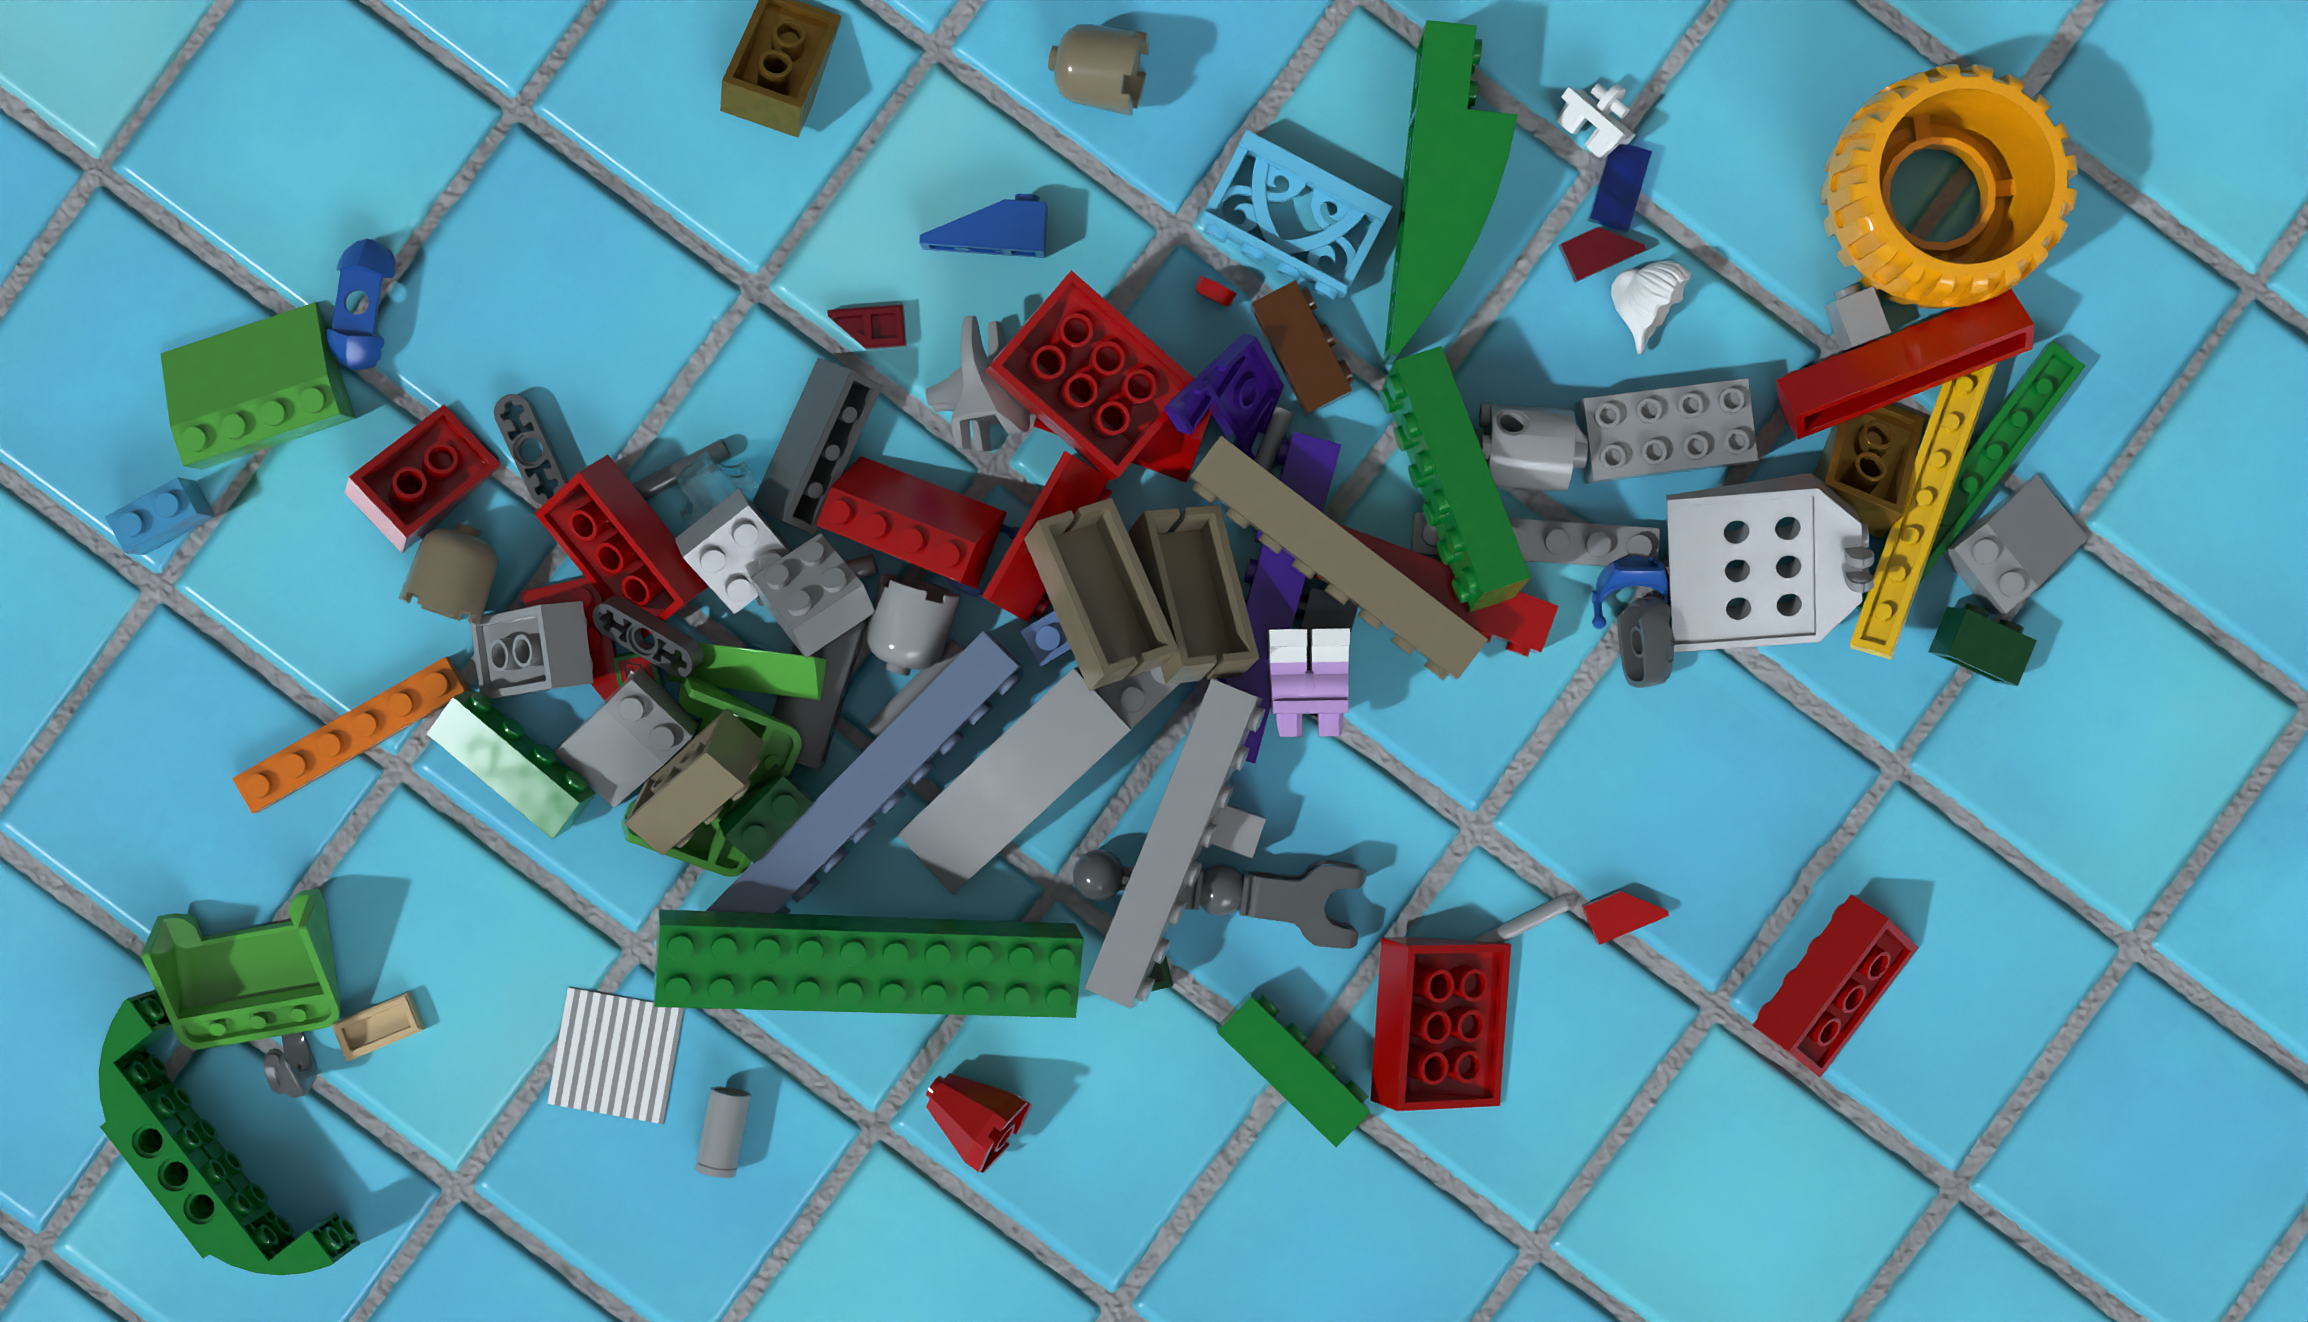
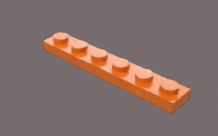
M443 657L232 779L251 813H259L448 705L454 696L468 691V688L451 658Z

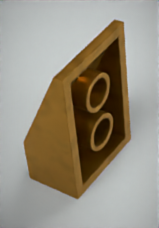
M758 0L722 79L720 111L799 138L812 108L841 22V16L797 0Z
M1891 404L1832 426L1814 472L1818 479L1855 508L1861 523H1867L1869 534L1878 538H1882L1903 513L1924 423V417Z

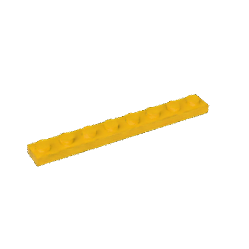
M1997 363L1942 384L1914 462L1903 513L1890 529L1873 577L1874 587L1871 591H1868L1850 641L1851 649L1890 660L1893 659Z

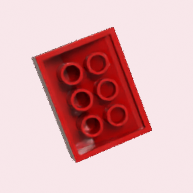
M1072 270L984 370L986 374L1109 480L1120 477L1169 418L1164 410L1165 406L1194 379Z
M1423 937L1381 938L1370 1101L1395 1111L1500 1106L1511 956L1510 943Z

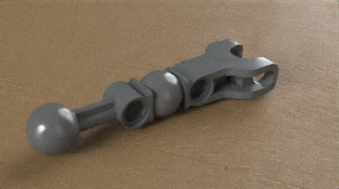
M1091 850L1083 854L1076 862L1073 870V881L1078 892L1085 898L1094 901H1106L1116 896L1120 890L1125 891L1134 867L1123 866L1120 859L1111 852ZM1322 859L1313 863L1299 875L1245 870L1242 875L1234 867L1225 864L1214 865L1204 870L1202 865L1193 887L1186 886L1181 900L1186 902L1185 909L1199 910L1200 905L1205 911L1216 916L1230 915L1239 910L1240 916L1294 923L1300 928L1303 936L1315 946L1351 949L1358 944L1359 935L1349 923L1329 918L1325 913L1324 906L1328 896L1334 891L1362 887L1366 881L1367 871L1357 864Z

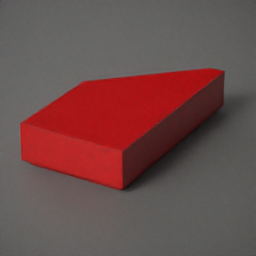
M1620 890L1582 905L1596 943L1599 945L1669 916L1666 909Z

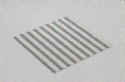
M568 988L547 1104L664 1124L684 1008L654 1007L653 1002Z

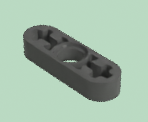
M516 394L505 395L495 405V420L530 496L535 502L544 505L551 496L540 493V489L545 486V482L541 474L534 473L531 475L530 470L541 469L550 462L551 468L543 470L549 480L558 481L559 486L553 489L554 494L569 481L533 404L528 399ZM512 403L514 406L524 408V412L519 415L523 427L529 429L533 425L534 431L523 432L515 439L513 433L521 432L515 421L506 420V415L511 412L509 406ZM530 439H537L543 448L541 457L535 462H527L521 453L523 444Z
M611 596L593 610V622L603 635L676 677L688 676L703 663V650L695 639L623 597ZM641 628H645L652 633L655 645H651L644 640Z

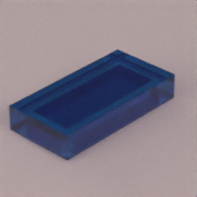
M1619 144L1606 157L1588 221L1624 232L1630 229L1652 151L1629 144Z

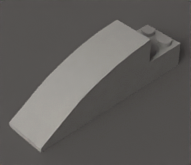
M1079 666L1073 668L919 813L898 836L946 888L954 894L1131 731L1139 721L1180 683L1165 685L1162 669L1158 667L1131 677L1128 674L1123 680L1089 691Z

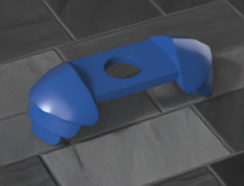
M368 238L356 241L348 247L338 261L336 270L340 271L333 323L332 329H327V343L334 358L342 366L356 371L376 366L377 361L381 358L384 339L374 335L382 282L383 278H393L395 276L394 266L396 260L392 251L381 243ZM362 291L368 297V308L362 314H352L347 309L346 300L352 292Z

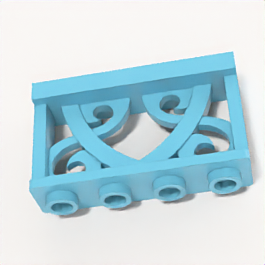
M1246 129L1231 161L1200 217V224L1205 227L1203 232L1210 238L1220 243H1225L1229 239L1242 246L1240 252L1246 257L1260 263L1265 258L1278 265L1276 271L1292 281L1296 280V282L1301 277L1314 284L1312 290L1315 293L1334 301L1335 297L1345 298L1393 206ZM1247 157L1255 161L1252 186H1231L1245 158ZM1282 176L1287 179L1289 183L1287 191L1282 193L1266 191V186L1277 189L1274 185L1276 177ZM1304 188L1312 191V216L1316 224L1323 231L1304 238L1281 240L1272 223L1267 201L1275 203L1285 202L1296 197ZM1235 195L1252 197V204L1242 203L1233 210H1240L1245 213L1246 219L1242 224H1233L1227 221L1222 211L1224 202ZM1327 202H1331L1337 207V212L1334 215H1328L1332 221L1336 222L1332 226L1324 219L1320 211L1321 206ZM1363 218L1372 224L1356 253L1344 235L1352 230ZM1258 226L1264 241L1249 234V232ZM1336 241L1345 251L1347 265L1342 272L1331 275L1325 273L1319 267L1318 262L1321 257L1327 256L1335 263V252L1329 244ZM1308 253L1307 264L1292 255Z

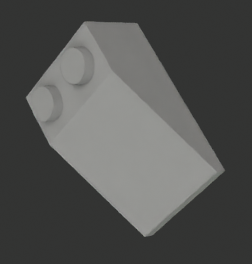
M2035 474L1958 535L1943 553V557L1983 607L1990 612V615L2006 614L2039 588L2088 537L2041 478Z
M582 601L532 606L484 616L479 626L470 624L480 693L486 695L489 699L594 683L592 674L593 661L589 652L586 631L587 619L584 615Z
M639 667L555 749L554 753L573 771L582 775L588 785L615 808L693 737L700 723Z

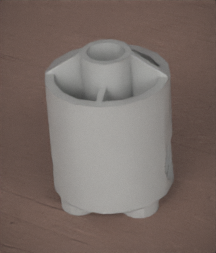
M1481 403L1479 427L1483 429H1475V433L1496 487L1567 491L1573 469L1585 468L1588 454V437L1583 434L1576 424L1573 409Z

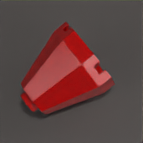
M949 1073L945 1078L938 1076L926 1092V1096L929 1098L926 1108L963 1161L977 1172L985 1173L1010 1145L1006 1141L1012 1133L1016 1135L1021 1129L1032 1106L1031 1103L1020 1095Z

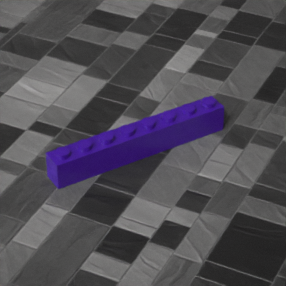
M1293 432L1289 441L1282 439L1276 463L1283 466L1279 480L1323 513L1341 444ZM1258 530L1254 542L1260 543L1261 548L1257 560L1249 559L1244 582L1251 583L1247 599L1244 600L1259 659L1242 676L1217 679L1263 699L1260 705L1261 708L1265 709L1262 722L1256 732L1250 730L1244 746L1249 748L1246 761L1256 763L1271 708L1267 631L1292 629L1306 576L1291 565L1295 558L1282 549L1279 554H1276L1258 540L1262 533Z

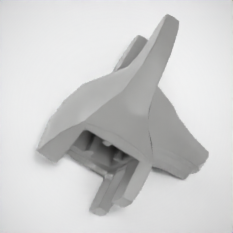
M976 316L964 317L960 344L962 366L948 378L927 388L925 391L927 403L931 405L935 412H953L951 419L955 447L960 450L971 449L970 420H972L973 440L977 452L991 451L990 425L1001 423L1007 433L1014 436L1027 432L1031 424L1029 410L984 372L1007 344L999 321L988 323V356H986Z

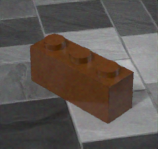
M1295 280L1251 303L1250 309L1306 417L1348 396L1352 392L1350 383L1354 382V377L1345 360L1343 359L1338 362L1331 350V347L1336 345L1328 326L1325 323L1319 326L1312 311L1317 309V306L1307 287L1300 289Z

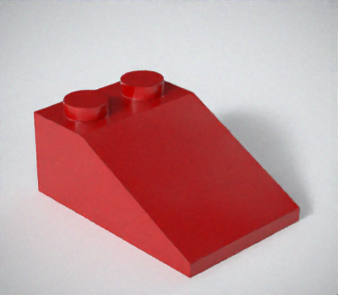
M443 404L350 475L345 494L392 544L403 553L434 529L494 473L501 464Z

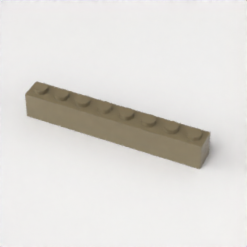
M1219 437L1191 474L1190 479L1196 483L1192 488L1194 492L1210 504L1217 499L1229 509L1225 515L1243 529L1250 524L1261 532L1262 535L1258 540L1274 553L1279 554L1282 549L1295 558L1291 565L1310 580L1316 574L1328 583L1325 591L1343 605L1349 599L1362 609L1358 616L1376 630L1381 625L1394 634V637L1391 639L1392 643L1410 656L1415 650L1425 657L1428 661L1424 667L1444 681L1447 676L1458 680L1488 641L1485 636L1224 437Z

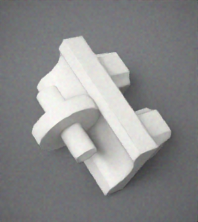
M1599 83L1596 84L1591 94L1599 99V102H1596L1580 88L1575 91L1568 87L1561 96L1566 101V104L1560 111L1556 122L1570 133L1577 134L1586 121L1589 120L1597 128L1586 141L1585 146L1597 157H1607L1619 144L1628 145L1635 136L1631 130L1611 114L1613 111L1622 119L1630 110L1621 102L1626 91L1621 85L1616 84L1609 90H1606Z

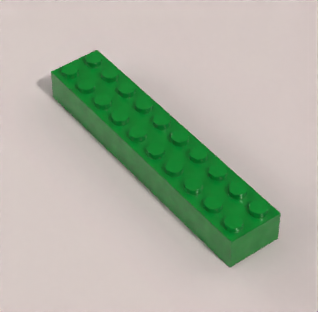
M659 909L654 976V1007L1076 1018L1084 938L1075 923Z

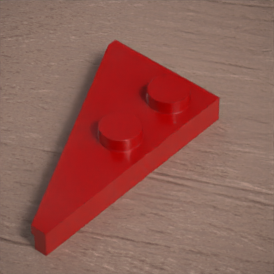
M587 578L520 592L521 599L528 607L544 604L583 602L584 615L587 619L586 631L589 652L593 661L592 674L594 683L591 685L605 701L619 687L613 660L614 656L618 655L615 641L603 635L596 628L592 616L594 608L605 600Z

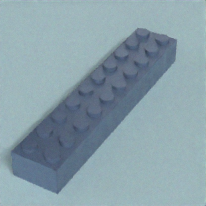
M982 631L813 802L805 813L755 864L752 863L706 911L789 914L791 910L786 905L792 899L796 903L804 899L820 883L815 876L821 870L825 873L833 870L849 854L844 847L851 840L855 844L861 841L876 827L878 823L873 819L880 810L884 814L888 811L890 812L907 795L902 788L909 781L914 785L917 782L919 783L936 766L931 759L939 751L943 755L948 754L964 738L960 730L968 722L972 725L979 723L990 712L993 706L988 701L997 692L1002 696L1006 695L1022 679L1017 672L1023 666L989 632Z

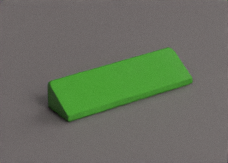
M699 643L704 654L703 663L689 674L719 688L821 700L827 659L812 656L805 658L803 655ZM668 673V681L682 683L684 677H676Z

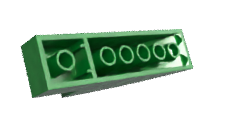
M1426 20L1418 40L1383 364L1391 365L1460 274L1480 236L1494 203L1509 157L1518 114L1471 109V106H1475L1478 81L1471 80V75H1474L1475 66L1479 65L1482 51V39H1475L1477 25Z

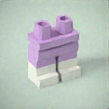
M1350 628L1310 630V670H1307V629L1268 630L1271 714H1276L1279 737H1302V714L1318 715V736H1341L1344 713H1349Z

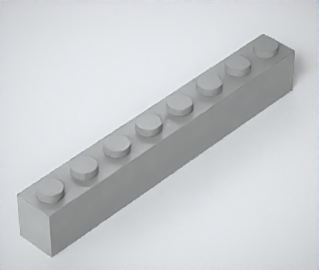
M1211 678L1085 986L1086 990L1130 1009L1137 1006L1139 1001L1144 1003L1147 1001L1155 981L1149 977L1155 962L1159 964L1163 962L1170 946V941L1165 939L1171 924L1177 925L1183 915L1186 902L1182 901L1181 898L1187 885L1193 887L1200 873L1202 864L1196 861L1202 847L1209 848L1216 834L1218 825L1212 823L1218 808L1223 810L1226 808L1232 795L1233 786L1228 785L1234 769L1238 771L1242 769L1248 756L1249 748L1244 746L1250 730L1256 732L1262 722L1265 709L1260 707L1262 698Z

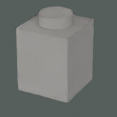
M1858 284L1834 293L1836 301L1824 307L1841 352L1891 333L1874 287L1860 291Z
M1227 804L1224 810L1218 808L1212 822L1218 825L1211 844L1253 858L1266 818Z

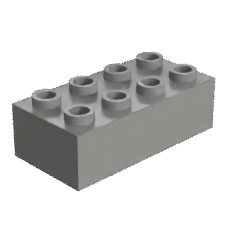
M1748 378L1583 398L1575 403L1578 427L1588 437L1587 461L1585 468H1583L1585 484L1746 465L1758 461Z

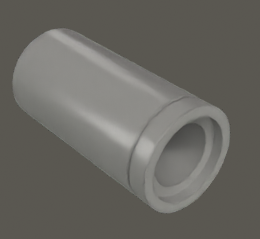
M711 1087L695 1166L697 1172L721 1178L736 1176L751 1100L749 1092L731 1087Z

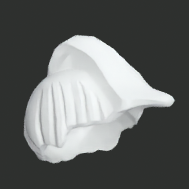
M1666 260L1651 263L1640 270L1626 269L1617 276L1612 284L1611 297L1616 311L1631 330L1639 355L1645 352L1646 343L1654 334L1656 328L1663 324L1671 305L1683 300V289L1691 275L1690 271L1680 263Z

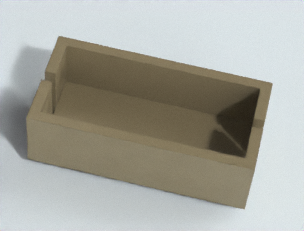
M1113 498L1080 507L1074 515L1071 510L1036 522L1024 540L1089 691L1123 680L1128 674L1131 677L1163 666L1179 649Z
M1220 505L1188 507L1181 514L1179 508L1144 511L1129 529L1128 534L1179 649L1161 666L1165 685L1200 681L1205 675L1207 680H1211V678L1221 679L1242 676L1259 659V654Z

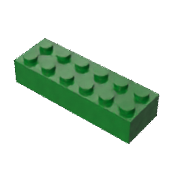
M1439 346L1395 360L1382 386V390H1380L1381 403L1387 414L1392 413L1397 426L1394 428V435L1401 451L1406 450L1411 465L1408 466L1411 482L1416 489H1421L1426 502L1423 503L1425 519L1430 527L1435 526L1440 539L1437 542L1439 556L1443 564H1449L1455 578L1452 580L1454 595L1460 604L1464 603L1468 613L1512 599L1531 579V576L1443 348Z

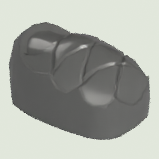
M1652 596L1637 598L1617 614L1618 639L1623 672L1629 685L1636 688L1663 684L1672 672L1675 638L1673 630L1669 625L1671 606L1660 598Z

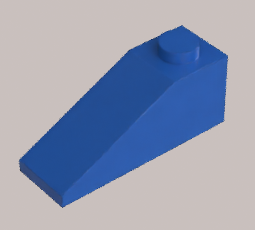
M1016 194L1015 200L1004 199L921 234L919 243L923 250L1045 258L1048 219L1047 203L1039 202L1040 197L1037 195Z

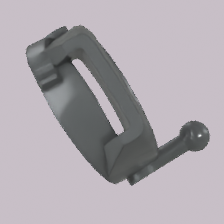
M303 1032L282 1035L284 1053L279 1049H270L264 1057L266 1078L269 1086L276 1093H286L293 1098L301 1097L309 1092L317 1077L316 1064Z

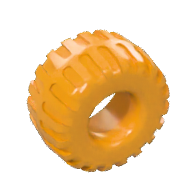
M1957 64L1938 66L1925 72L1913 74L1883 88L1867 100L1852 116L1826 161L1824 170L1828 172V176L1821 186L1820 199L1821 204L1828 205L1829 215L1823 221L1828 238L1836 235L1842 248L1836 255L1845 268L1854 265L1862 273L1857 281L1864 287H1874L1875 290L1881 289L1887 292L1886 299L1901 305L1917 304L1922 309L1963 307L1977 304L1997 297L2016 286L2040 266L2048 257V252L2060 242L2068 227V224L2063 219L2074 209L2077 199V190L2069 188V180L2078 173L2076 156L2066 155L2063 143L2070 136L2063 122L2054 125L2045 112L2052 107L2041 94L2030 97L2024 93L2022 89L2026 83L2018 77L2008 74L1998 79L1994 78V69L1984 65H1972L1964 69H1960ZM1924 149L1944 150L1960 158L1974 173L1980 191L1979 212L1972 227L1960 238L1946 243L1929 242L1910 234L1896 219L1890 202L1891 180L1899 164L1910 154Z

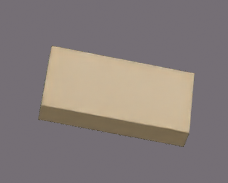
M411 991L339 1020L332 1025L346 1062L426 1029Z

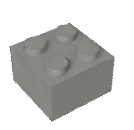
M740 488L675 538L685 561L734 614L759 596L751 577L792 552L786 540Z
M821 533L751 577L764 606L805 658L875 613L863 583Z

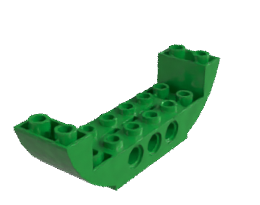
M156 989L124 1000L110 1024L102 1046L99 1065V1093L106 1122L100 1128L203 1259L212 1255L233 1267L250 1272L282 1276L308 1273L331 1266L360 1245L356 1239V1231L347 1219L340 1218L336 1212L307 1230L296 1240L294 1239L289 1223L283 1217L276 1216L267 1204V1196L264 1191L247 1179L241 1171L242 1165L239 1159L232 1152L226 1151L216 1139L217 1133L214 1127L207 1120L201 1119L193 1110L189 1095L182 1088L175 1086L168 1078L164 1063L157 1056L147 1051V1049L173 1030Z

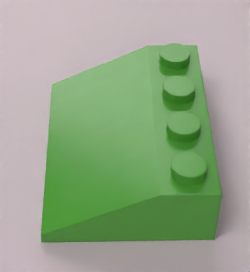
M316 302L160 353L170 428L182 465L185 467L203 470L356 419L337 360L329 350L327 330L319 305Z

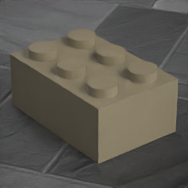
M726 709L645 781L624 824L662 856L675 845L679 848L683 847L694 835L695 827L701 822H704L706 825L711 823L721 812L723 803L729 798L736 801L746 792L751 784L748 776L760 763V759L757 756L764 741Z

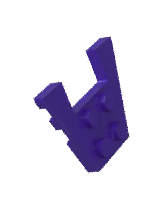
M1243 333L1165 406L1164 410L1178 431L1191 435L1209 408L1228 441L1254 460L1255 456L1251 451L1258 432L1265 434L1284 384L1257 337Z

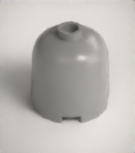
M883 573L878 583L873 605L875 613L871 615L867 632V643L869 649L877 658L887 662L886 670L909 676L911 669L924 670L932 667L940 660L961 595H950V589L919 579H914L913 586L897 582L899 575Z

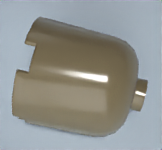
M1079 24L1070 28L1063 35L1059 46H1052L1049 55L1048 69L1055 71V83L1059 93L1066 100L1073 103L1132 116L1133 108L1137 109L1146 80V73L1140 72L1139 66L1141 54L1149 55V37L1146 32L1092 24Z
M457 523L455 530L448 528L432 530L424 536L418 547L398 599L410 603L413 596L418 598L417 604L422 605L421 608L458 621L461 620L463 614L470 615L468 622L479 626L497 570L498 558L496 551L489 543L479 538L481 530L465 524Z

